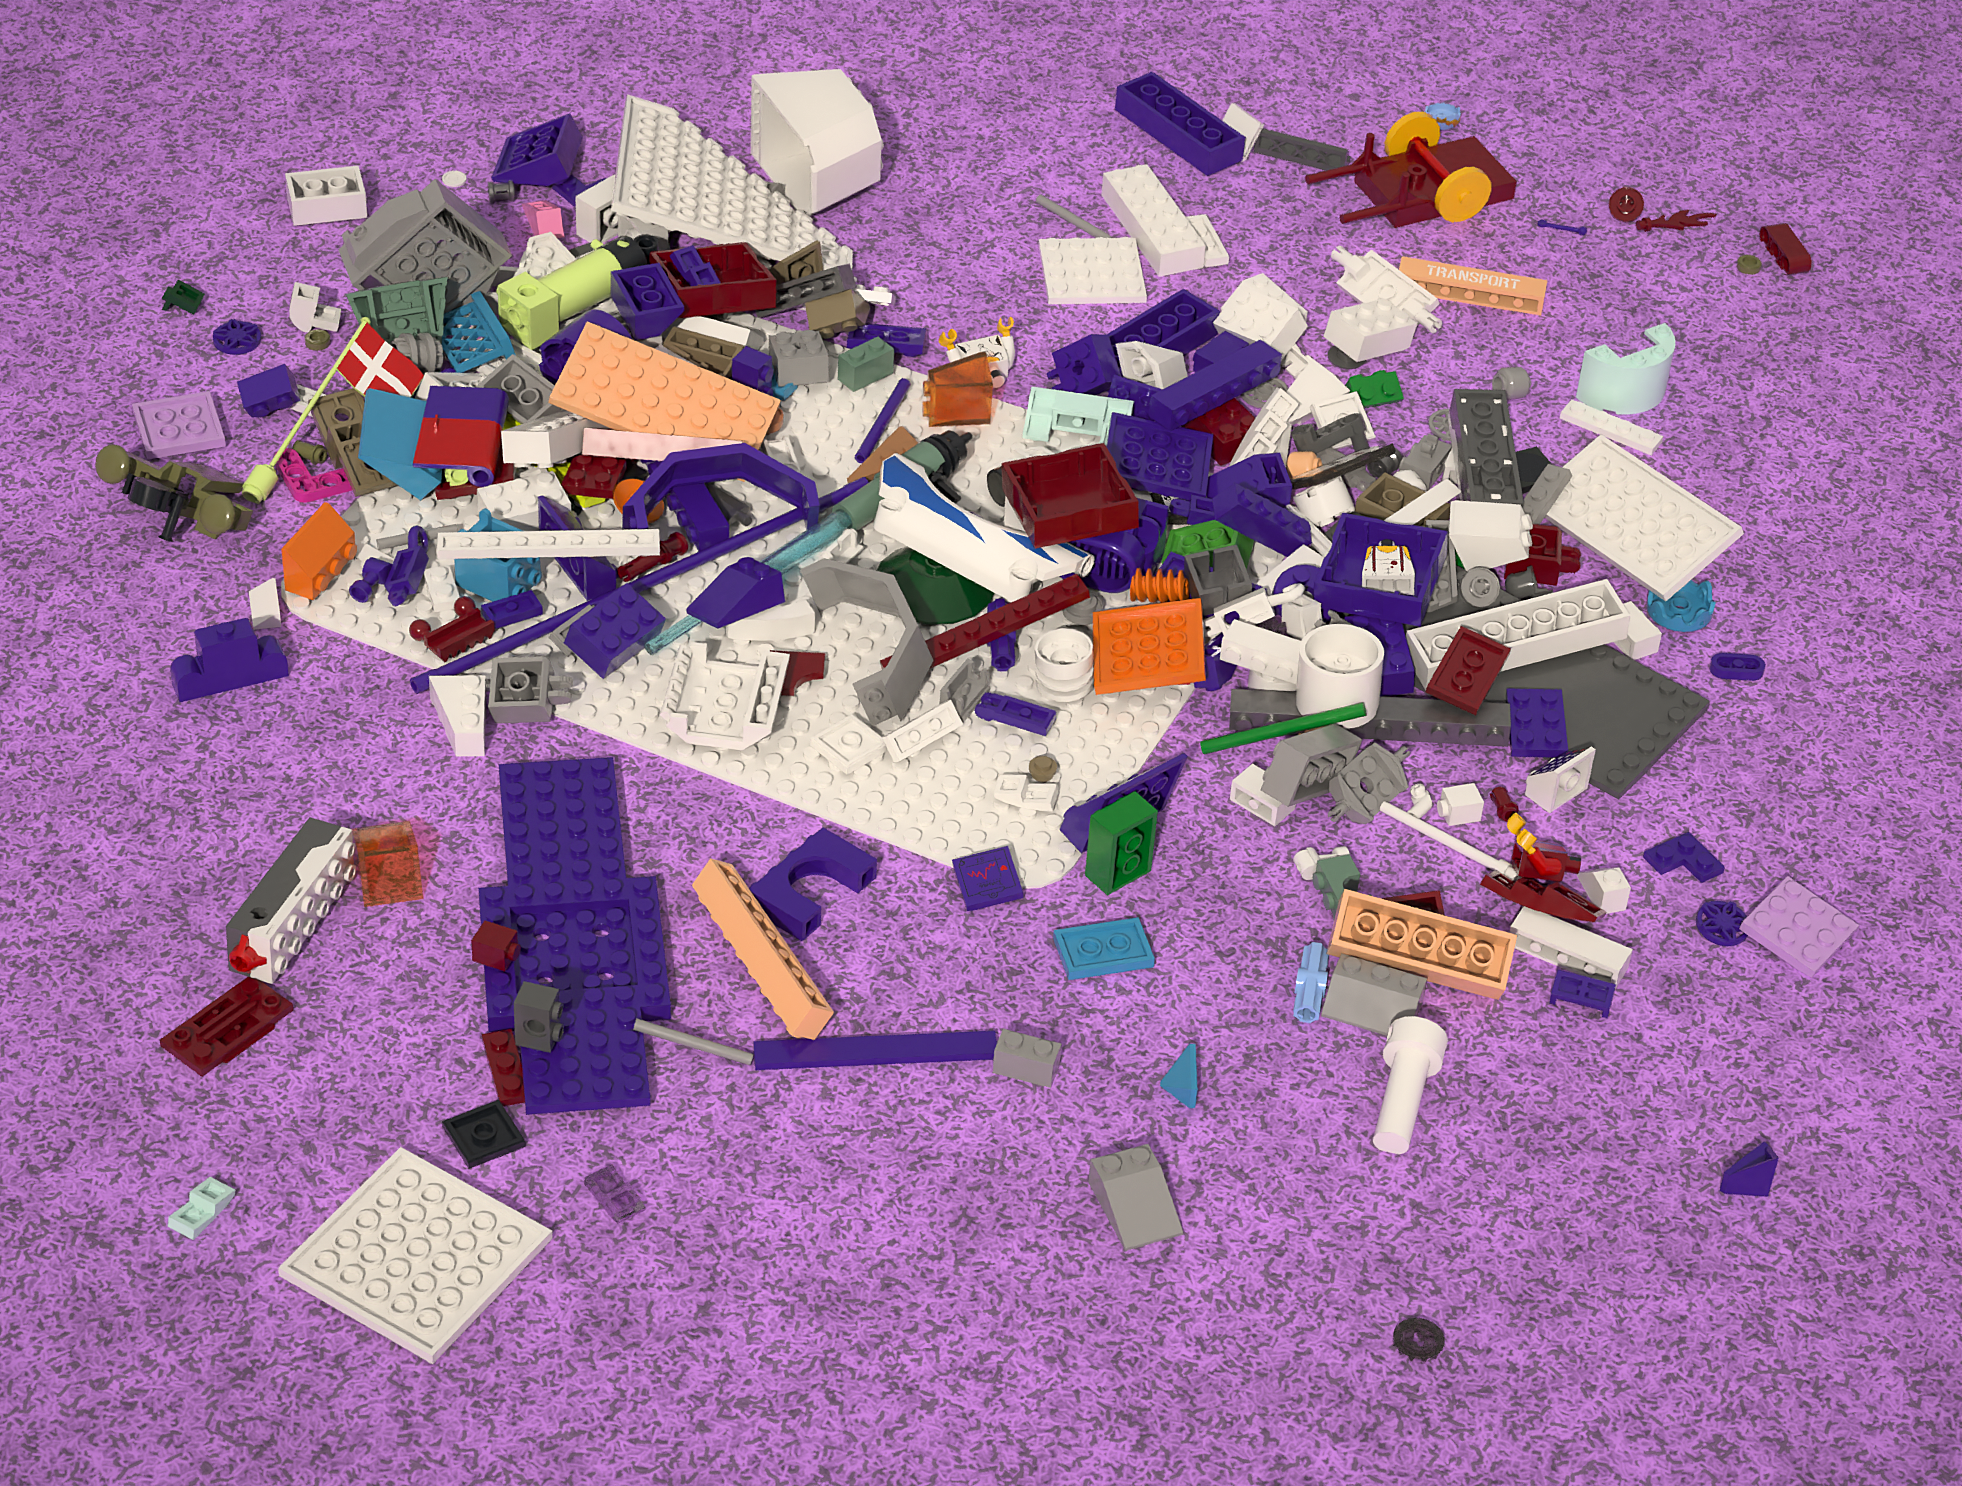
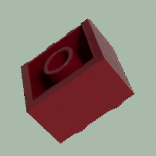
M1532 524L1533 528L1529 530L1532 539V546L1529 547V558L1505 564L1504 579L1506 580L1507 576L1511 573L1526 571L1528 566H1533L1538 584L1557 586L1560 572H1570L1572 574L1580 571L1581 564L1579 560L1581 558V551L1575 547L1562 546V531L1558 527Z

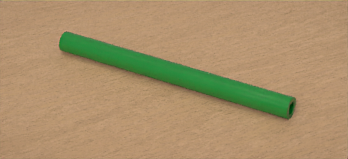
M1362 702L1200 741L1201 750L1205 755L1367 716L1366 708Z

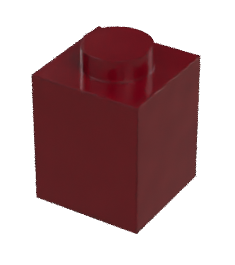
M485 920L471 940L472 961L502 971H506L510 963L517 960L521 950V945L518 944L517 930Z

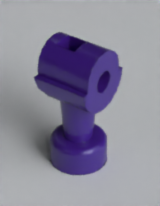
M374 557L367 559L362 570L363 580H356L349 588L352 598L361 603L367 602L372 595V587L376 583L385 585L393 564Z

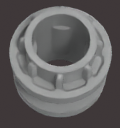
M401 333L398 338H395L390 343L392 347L410 359L423 375H425V372H438L442 367V345L439 340H436L429 333H419L416 339H414L411 333Z

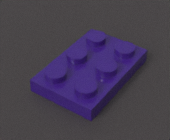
M866 323L865 325L858 326L856 330L849 332L847 348L852 349L873 338L879 337L894 348V352L903 353V355L908 357H915L918 354H923L926 328Z
M1507 688L1505 696L1506 703L1510 704L1511 728L1509 740L1511 757L1557 758L1568 752L1562 689Z

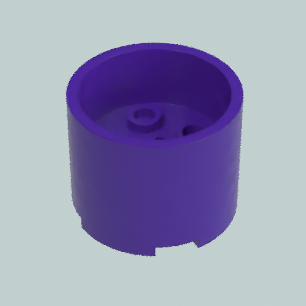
M588 310L541 345L542 362L539 364L541 374L553 385H556L586 322L632 339L629 332L612 315L601 310Z

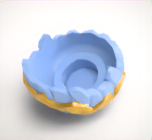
M1444 102L1435 103L1425 108V112L1436 120L1440 130H1448L1457 126L1461 118L1460 107L1455 108L1454 105Z

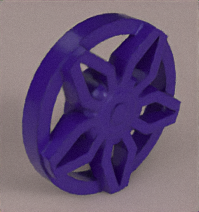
M230 319L229 322L220 325L213 331L214 346L226 354L240 355L255 350L261 343V332L258 326L249 322ZM218 340L225 341L224 345H222Z
M1731 901L1705 902L1697 913L1696 926L1699 932L1710 942L1720 946H1735L1745 941L1748 937L1744 933L1736 938V932H1743L1739 928L1747 918V915L1736 906V903ZM1703 913L1705 914V916H1706L1707 919H1708V920H1706L1704 923H1703V921H1702V914H1703ZM1712 933H1717L1721 935L1723 938L1718 937Z

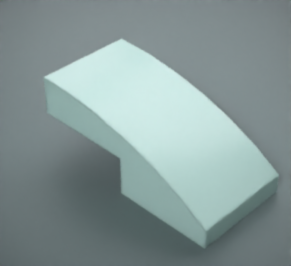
M209 1177L190 1191L188 1203L169 1216L168 1227L194 1240L226 1208L235 1196V1189Z

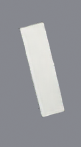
M1281 388L1274 390L1260 410L1239 445L1229 467L1256 454L1273 453L1277 448L1274 444L1288 426L1285 422L1299 405Z

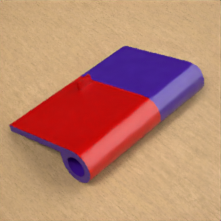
M430 386L413 460V468L467 470L468 480L473 485L478 487L490 485L494 480L502 439L501 431L504 429L509 404L508 394L497 388Z

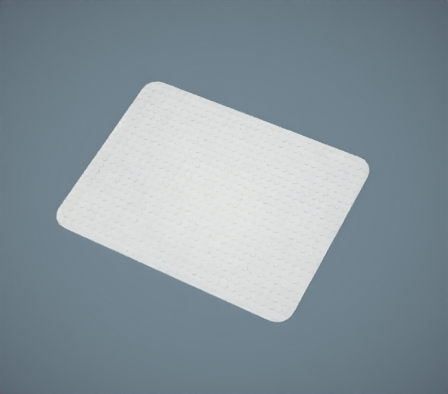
M731 312L725 320H722L724 323L750 329L763 337V343L758 351L769 355V336L785 331L791 334L796 331L795 329H790L743 312ZM513 338V339H512V340L516 341L517 343H519V344L525 346V345L522 344L520 341H518L516 338ZM823 340V343L829 355V382L797 385L798 388L785 401H780L779 408L784 414L783 426L779 431L765 436L767 441L782 439L783 436H788L800 470L803 471L804 476L815 481L818 498L825 496L848 484L847 478L861 465V463L855 460V454L900 379L905 378L910 381L911 386L872 453L900 426H903L918 443L932 434H942L948 430L954 431L959 436L970 432L973 438L966 444L967 457L959 463L957 471L946 478L945 483L961 496L960 501L956 505L966 511L975 512L985 520L1003 526L1005 507H1001L994 502L986 482V471L993 464L1014 457L1015 449L1043 446L1057 454L1072 447L1100 444L1101 436L1051 429L1048 442L1023 438V429L1027 415L1026 409L893 364L892 374L853 392L838 380V355L850 349ZM541 346L533 349V351L541 354ZM574 456L566 458V460L571 463ZM640 459L632 462V464L648 471L646 464H642ZM531 463L529 467H516V474L535 467ZM649 473L646 477L642 479V481H646V479L649 477ZM737 479L708 482L743 504L745 503L750 508L746 514L752 518L751 523L748 526H744L739 521L729 524V538L797 508L746 480L745 482ZM399 485L361 495L341 516L355 532L357 539L377 550L376 539L406 534L411 527L416 525L427 530L456 524L458 531L460 529L468 531L479 521L477 495L471 494L454 499L437 500L434 488L423 499L419 500ZM1151 494L1155 503L1164 505L1160 494ZM666 497L663 498V514L657 521L648 524L649 529H659V541L667 540L669 535L674 532L681 533L688 542V551L681 556L676 555L667 564H658L640 574L639 578L698 552L694 543L689 542L684 527L679 526L675 512L670 511ZM605 499V502L583 508L574 500L575 505L582 508V512L578 516L574 511H571L574 517L579 518L584 530H622L623 515L617 509L614 500ZM834 506L819 512L817 531L806 532L803 519L640 592L639 594L666 618L659 638L604 679L575 653L567 657L549 639L551 633L495 657L543 656L550 660L555 673L554 676L572 677L573 686L571 688L553 690L569 692L572 694L571 702L568 704L552 705L551 715L952 868L953 859L1008 846L1022 889L1042 888L1060 881L1075 867L1084 853L1081 854L1060 831L1064 820V813L1074 805L1078 807L1091 796H1099L1105 793L1112 785H1120L1126 782L1132 775L1138 774L1196 689L1194 683H1190V685H1169L1096 695L1093 683L1092 690L1079 700L1058 702L1044 697L1036 686V641L1043 634L1051 630L1065 628L1083 632L1091 639L1093 644V623L1089 625L1074 624L1065 618L1063 610L1016 630V643L1014 647L1015 666L1009 668L1008 671H997L995 667L991 666L990 647L984 644L930 668L902 721L896 715L872 726L852 684L882 670L880 660L893 655L906 628L902 620L897 616L845 602L838 603L819 612L800 569L811 565L819 557V553L822 550H826L842 535L843 531L837 526L832 515V508ZM1168 513L1165 547L1170 530L1190 526V524H1187L1186 516ZM873 520L856 531L858 534L857 543L864 546V549L848 564L876 571L883 559L895 550L907 546L885 534L877 532L873 528ZM438 538L428 540L429 547L426 554L429 560L425 569L450 565L456 584L454 559H438ZM1254 540L1247 567L1251 583L1256 584L1278 566L1286 556ZM408 544L380 549L379 551L395 559L397 551L408 549ZM356 557L348 561L340 574L335 576L323 592L321 591L314 600L285 591L284 579L281 582L283 602L290 612L303 620L431 669H437L587 602L554 557H540L542 577L540 582L530 590L533 591L543 606V615L494 629L495 631L491 639L485 636L483 643L480 644L476 641L472 649L467 645L464 653L458 650L455 658L449 655L447 662H443L424 645V641H416L410 636L409 627L413 621L423 619L430 624L432 632L459 618L454 609L434 612L430 598L419 592L407 595L406 600L402 604L392 606L388 600L389 593L384 584L378 583L372 587L373 592L367 602L361 603L356 601L350 595L349 588L356 580H363L362 570L365 562ZM752 557L754 560L767 564L782 573L785 602L780 604V606L807 600L815 612V633L783 640L754 641L730 639L726 636V626L717 629L688 615L686 608L727 566L737 563L741 558ZM1160 562V564H1159V566H1158L1156 572H1157L1158 569L1161 567V565H1162L1161 562ZM618 577L616 579V588L629 582H624L623 579ZM1055 577L1045 581L1039 580V582L1033 583V592H1030V594L1063 579ZM456 585L459 595L472 598L476 608L481 610V605L492 602ZM1088 588L1089 593L1098 596L1102 601L1103 611L1136 607L1139 602L1138 598L1134 602L1130 600V589L1121 593H1106ZM995 593L994 596H993V598H992L991 603H992L995 599H998V598H999V599H1005V598ZM988 607L975 617L954 624L927 625L919 622L917 624L924 640H927L986 614ZM1220 633L1209 637L1204 636V645ZM690 642L706 643L707 660L757 667L762 651L825 653L823 679L803 683L796 689L794 696L780 695L771 734L744 750L688 744L668 728L666 720L660 716L680 645H687L690 648ZM967 658L974 661V671L978 676H981L980 673L984 668L988 670L989 693L1010 696L1057 712L1056 720L1046 736L1031 732L1036 743L1032 745L1027 735L1030 731L994 720L986 721L978 718L975 711H973L962 726L903 760L894 763L889 751L848 775L810 746L811 737L850 714L855 715L880 736L883 737L938 706L940 690ZM493 659L455 676L485 675L486 690L490 691ZM1047 756L1057 763V772L1051 780L1040 782L1033 779L1029 772V762L1033 758ZM999 775H1027L1028 781L1031 784H1057L1058 795L1053 811L1021 808L994 798L993 793Z

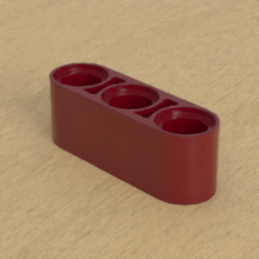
M1787 223L1761 227L1759 233L1760 241L1766 244L1765 248L1771 256L1774 255L1776 258L1775 262L1781 270L1784 269L1787 273L1785 275L1806 273L1811 270L1812 262L1809 252Z

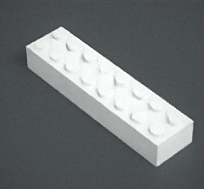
M1605 579L1406 631V640L1414 671L1426 690L1428 683L1460 626L1511 648L1510 655L1501 671L1627 639L1630 614L1609 581Z

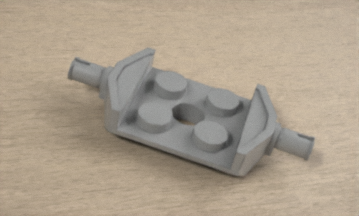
M1375 742L1366 747L1329 780V791L1336 801V806L1328 812V817L1334 815L1330 820L1336 822L1342 815L1346 814L1354 822L1361 824L1371 822L1374 819L1373 817L1380 811V806L1384 801L1389 803L1399 793L1409 787L1401 762L1410 756V751L1404 753L1407 748L1402 746L1396 753L1392 754ZM1360 781L1367 786V793L1361 789Z

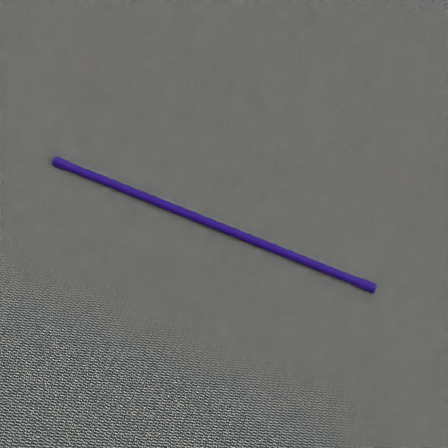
M862 477L818 498L820 504L819 512L836 505L869 483V481ZM795 508L628 584L638 593L643 592L804 519L803 514L799 508ZM620 587L437 669H431L410 679V685L416 694L429 689V676H455L547 635L589 604L596 606Z

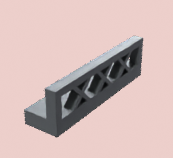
M1262 128L1254 144L1253 153L1321 170L1347 166L1351 156H1348V149Z

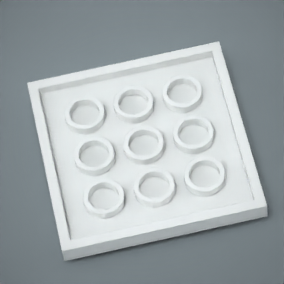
M1135 238L1039 239L1038 246L1048 304L1146 303L1147 294Z

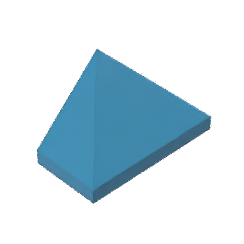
M1189 1044L1160 1082L1162 1088L1188 1108H1195L1196 1044Z

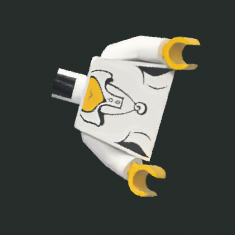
M1001 318L999 319L997 330L1003 335L1001 338L998 334L954 345L953 342L957 338L956 331L954 329L948 331L949 339L942 332L939 336V343L943 347H947L948 351H946L954 373L970 379L975 385L989 382L994 388L1001 387L1005 382V378H1008V370L1012 368L1015 358L1013 336H1010V331L1014 324L1013 318H1008V327L1003 326Z

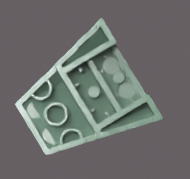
M447 277L414 280L346 293L359 326L362 323L361 318L368 317L370 319V326L388 344L394 341L395 338H398L401 333H411L414 339H416L419 333H429L442 344Z

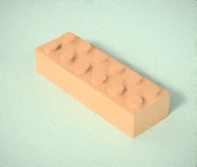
M1344 889L1338 902L1326 954L1340 958L1341 953L1427 978L1429 982L1499 1000L1506 988L1517 935Z

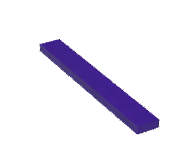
M995 1031L816 1038L815 1040L753 1041L755 1070L994 1060L997 1040Z

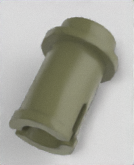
M297 440L293 444L292 449L296 450L301 458L310 460L314 465L318 463L323 464L327 458V450L320 444L314 446L301 440Z

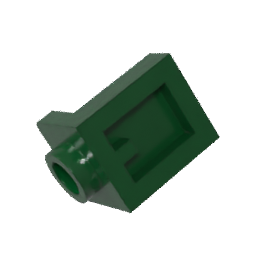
M178 279L173 288L167 287L162 297V300L166 301L162 310L167 311L172 303L194 315L205 294Z

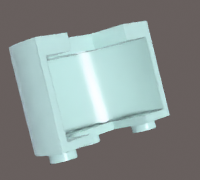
M1663 323L1646 329L1644 334L1656 345L1622 358L1605 344L1585 351L1576 398L1592 408L1600 411H1615L1616 414H1637L1657 406L1663 400L1675 350L1676 342L1671 328Z

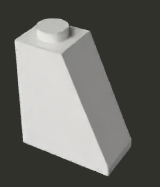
M1138 341L1116 344L1124 378L1164 389L1188 377L1183 353Z

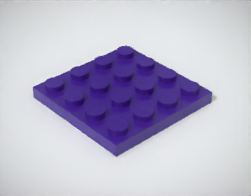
M1112 412L1106 447L1116 462L1118 472L1131 488L1158 493L1162 496L1185 499L1186 501H1190L1191 495L1206 497L1213 434L1183 427H1177L1169 431L1156 421Z

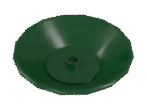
M908 546L895 550L880 562L876 570L894 575L916 622L927 625L954 624L973 618L988 607L995 594Z

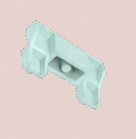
M1032 387L1023 429V438L1048 442L1051 429L1101 436L1100 443L1106 445L1112 412L1132 416L1134 401Z

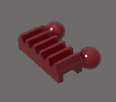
M462 596L455 601L454 611L459 618L432 632L431 626L426 620L417 619L409 627L410 636L416 641H424V645L443 662H447L449 655L455 658L458 650L464 653L467 645L472 649L476 641L480 644L483 643L485 636L491 639L495 631L494 621L491 619L485 621L481 617V610L476 608L474 600L470 597Z

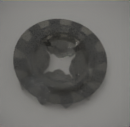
M1409 1318L1403 1320L1396 1326L1393 1333V1346L1398 1348L1399 1356L1407 1355L1410 1362L1414 1359H1421L1423 1363L1428 1358L1436 1360L1438 1354L1444 1348L1445 1338L1442 1330L1435 1323L1427 1319ZM1415 1333L1421 1341H1424L1423 1347L1418 1346L1417 1342L1413 1341Z

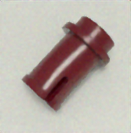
M1499 786L1494 788L1492 793H1490V798L1497 808V816L1499 819L1508 822V819L1514 813L1518 814L1519 807L1511 800L1505 787Z

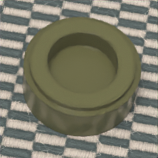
M1743 255L1738 258L1736 267L1744 274L1753 275L1760 272L1762 262L1756 256Z
M311 330L305 335V345L311 350H324L330 346V334L324 330Z

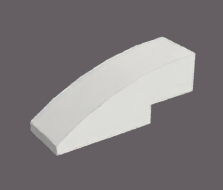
M807 600L785 606H780L779 604L726 625V636L730 639L768 641L814 634L815 612Z

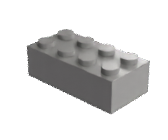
M1332 724L1281 740L1273 750L1274 758L1263 774L1264 782L1260 790L1287 807L1330 793L1329 780L1355 758L1362 739L1339 725Z

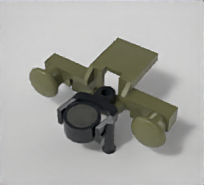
M115 444L102 448L96 457L95 467L100 479L109 484L120 483L123 479H126L122 493L125 495L129 494L127 499L142 507L169 513L162 534L158 536L163 540L173 542L172 536L179 516L197 520L194 530L215 540L228 529L246 531L253 513L252 510L231 501L225 495L212 492L240 493L243 490L242 486L244 483L204 464L169 461L163 467H159L125 451L121 446ZM186 474L196 477L195 480H197L191 499L188 498V492L178 488L181 478L185 477Z

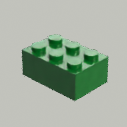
M1135 791L1117 799L1107 807L1095 811L1090 816L1085 876L1107 896L1151 872L1158 810Z

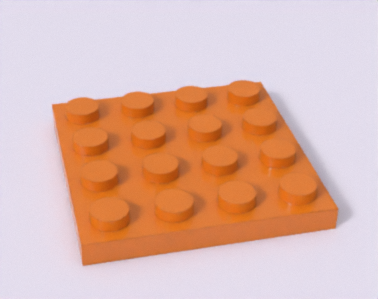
M1201 598L1093 612L1094 688L1096 695L1206 681Z

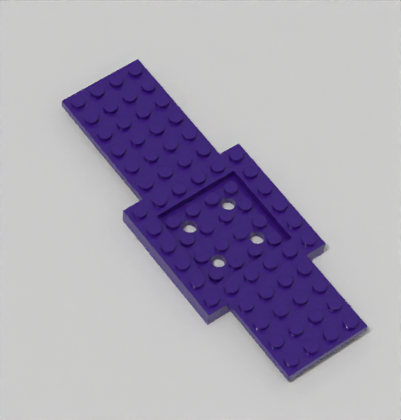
M613 757L498 764L508 886L478 888L480 922L482 925L485 920L517 930L518 944L521 945V950L517 960L512 961L506 971L484 965L488 1032L507 1029L515 1031L514 1001L524 981L559 989V1000L563 1003L560 1023L564 1024V1032L561 1041L555 1042L551 1053L521 1046L526 1115L650 1106L644 1035L633 1030L636 1019L644 1021L671 1020V1003L656 876L626 878ZM606 931L609 934L604 937H598L594 933ZM542 934L549 936V938L544 941H539L534 938L537 935ZM608 973L614 977L609 980H602L598 976ZM547 977L553 981L549 984H541L538 980Z

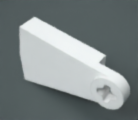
M1312 359L1286 391L1299 404L1287 421L1292 426L1296 423L1300 425L1313 418L1310 406L1313 403L1349 394L1350 390L1333 373Z

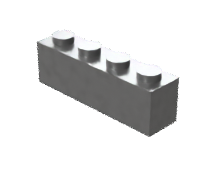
M850 264L836 266L776 285V308L755 310L757 317L776 314L816 299L857 288Z

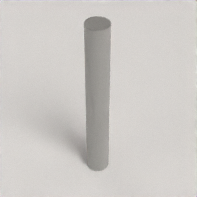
M453 524L425 531L428 540L438 538V533L458 532L457 525ZM408 533L376 539L378 550L408 544Z

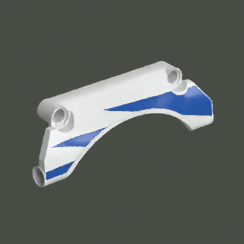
M894 453L882 462L879 495L885 499L879 502L873 528L877 532L899 541L1004 597L1007 601L1013 602L1029 595L1032 584L1037 582V580L1045 581L1072 572L1080 577H1085L1091 571L1095 560L1093 555L1068 542L1035 549L1026 533L984 520L950 501L931 483L923 466L900 454Z

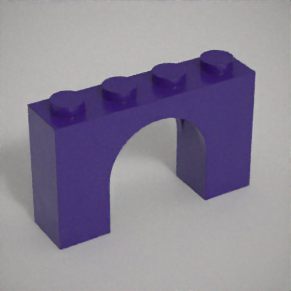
M822 827L814 835H810L800 847L792 850L781 863L773 866L758 882H754L749 887V890L775 926L803 941L821 926V906L795 891L791 885L806 876L822 875L830 877L859 893L876 878L877 859Z

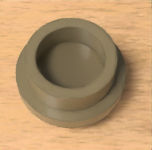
M1038 756L1029 762V772L1033 779L1047 782L1056 774L1057 763L1050 757Z

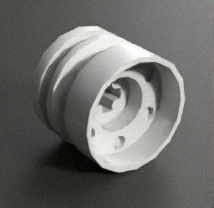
M1061 628L1043 634L1036 641V686L1044 697L1058 702H1070L1081 699L1092 690L1094 683V667L1092 665L1093 644L1087 635L1074 629Z

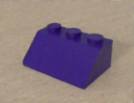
M660 263L611 271L610 296L634 340L660 336L684 312V305Z

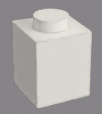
M1475 783L1442 788L1441 799L1437 802V810L1439 816L1445 818L1448 826L1481 821L1484 801Z

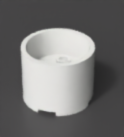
M1347 624L1325 625L1307 633L1300 643L1296 687V706L1301 715L1308 716L1363 702L1367 716L1335 724L1342 725L1344 729H1350L1364 725L1372 720L1376 715L1380 701L1384 648L1379 639L1365 629Z

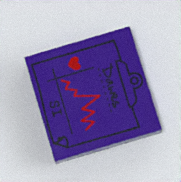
M1008 846L952 860V866L967 911L1024 898Z

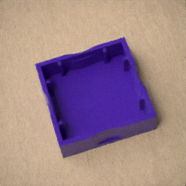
M1342 513L1332 537L1331 549L1324 557L1314 582V600L1321 603V609L1421 627L1447 556L1448 531L1416 525L1394 524L1376 518ZM1389 539L1395 543V546L1407 547L1415 572L1414 595H1400L1399 591L1389 593L1362 588V571L1367 549L1370 546H1378L1380 541Z

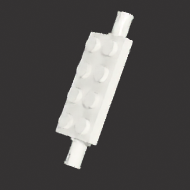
M1342 246L1336 247L1340 253L1335 249L1332 251L1331 258L1341 264L1345 270L1343 277L1336 282L1338 288L1359 304L1378 299H1387L1400 311L1407 313L1409 318L1415 321L1417 325L1420 323L1431 333L1437 332L1433 326L1440 329L1442 320L1431 314L1440 304L1438 299L1377 253L1370 250L1365 256H1353Z

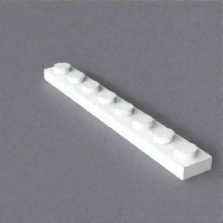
M659 529L438 533L437 552L438 559L660 555Z

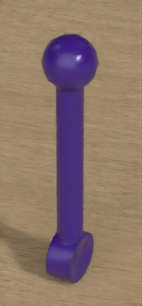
M1542 219L1538 220L1539 227L1572 231L1580 235H1586L1587 228L1584 226L1576 228L1547 223L1546 220Z

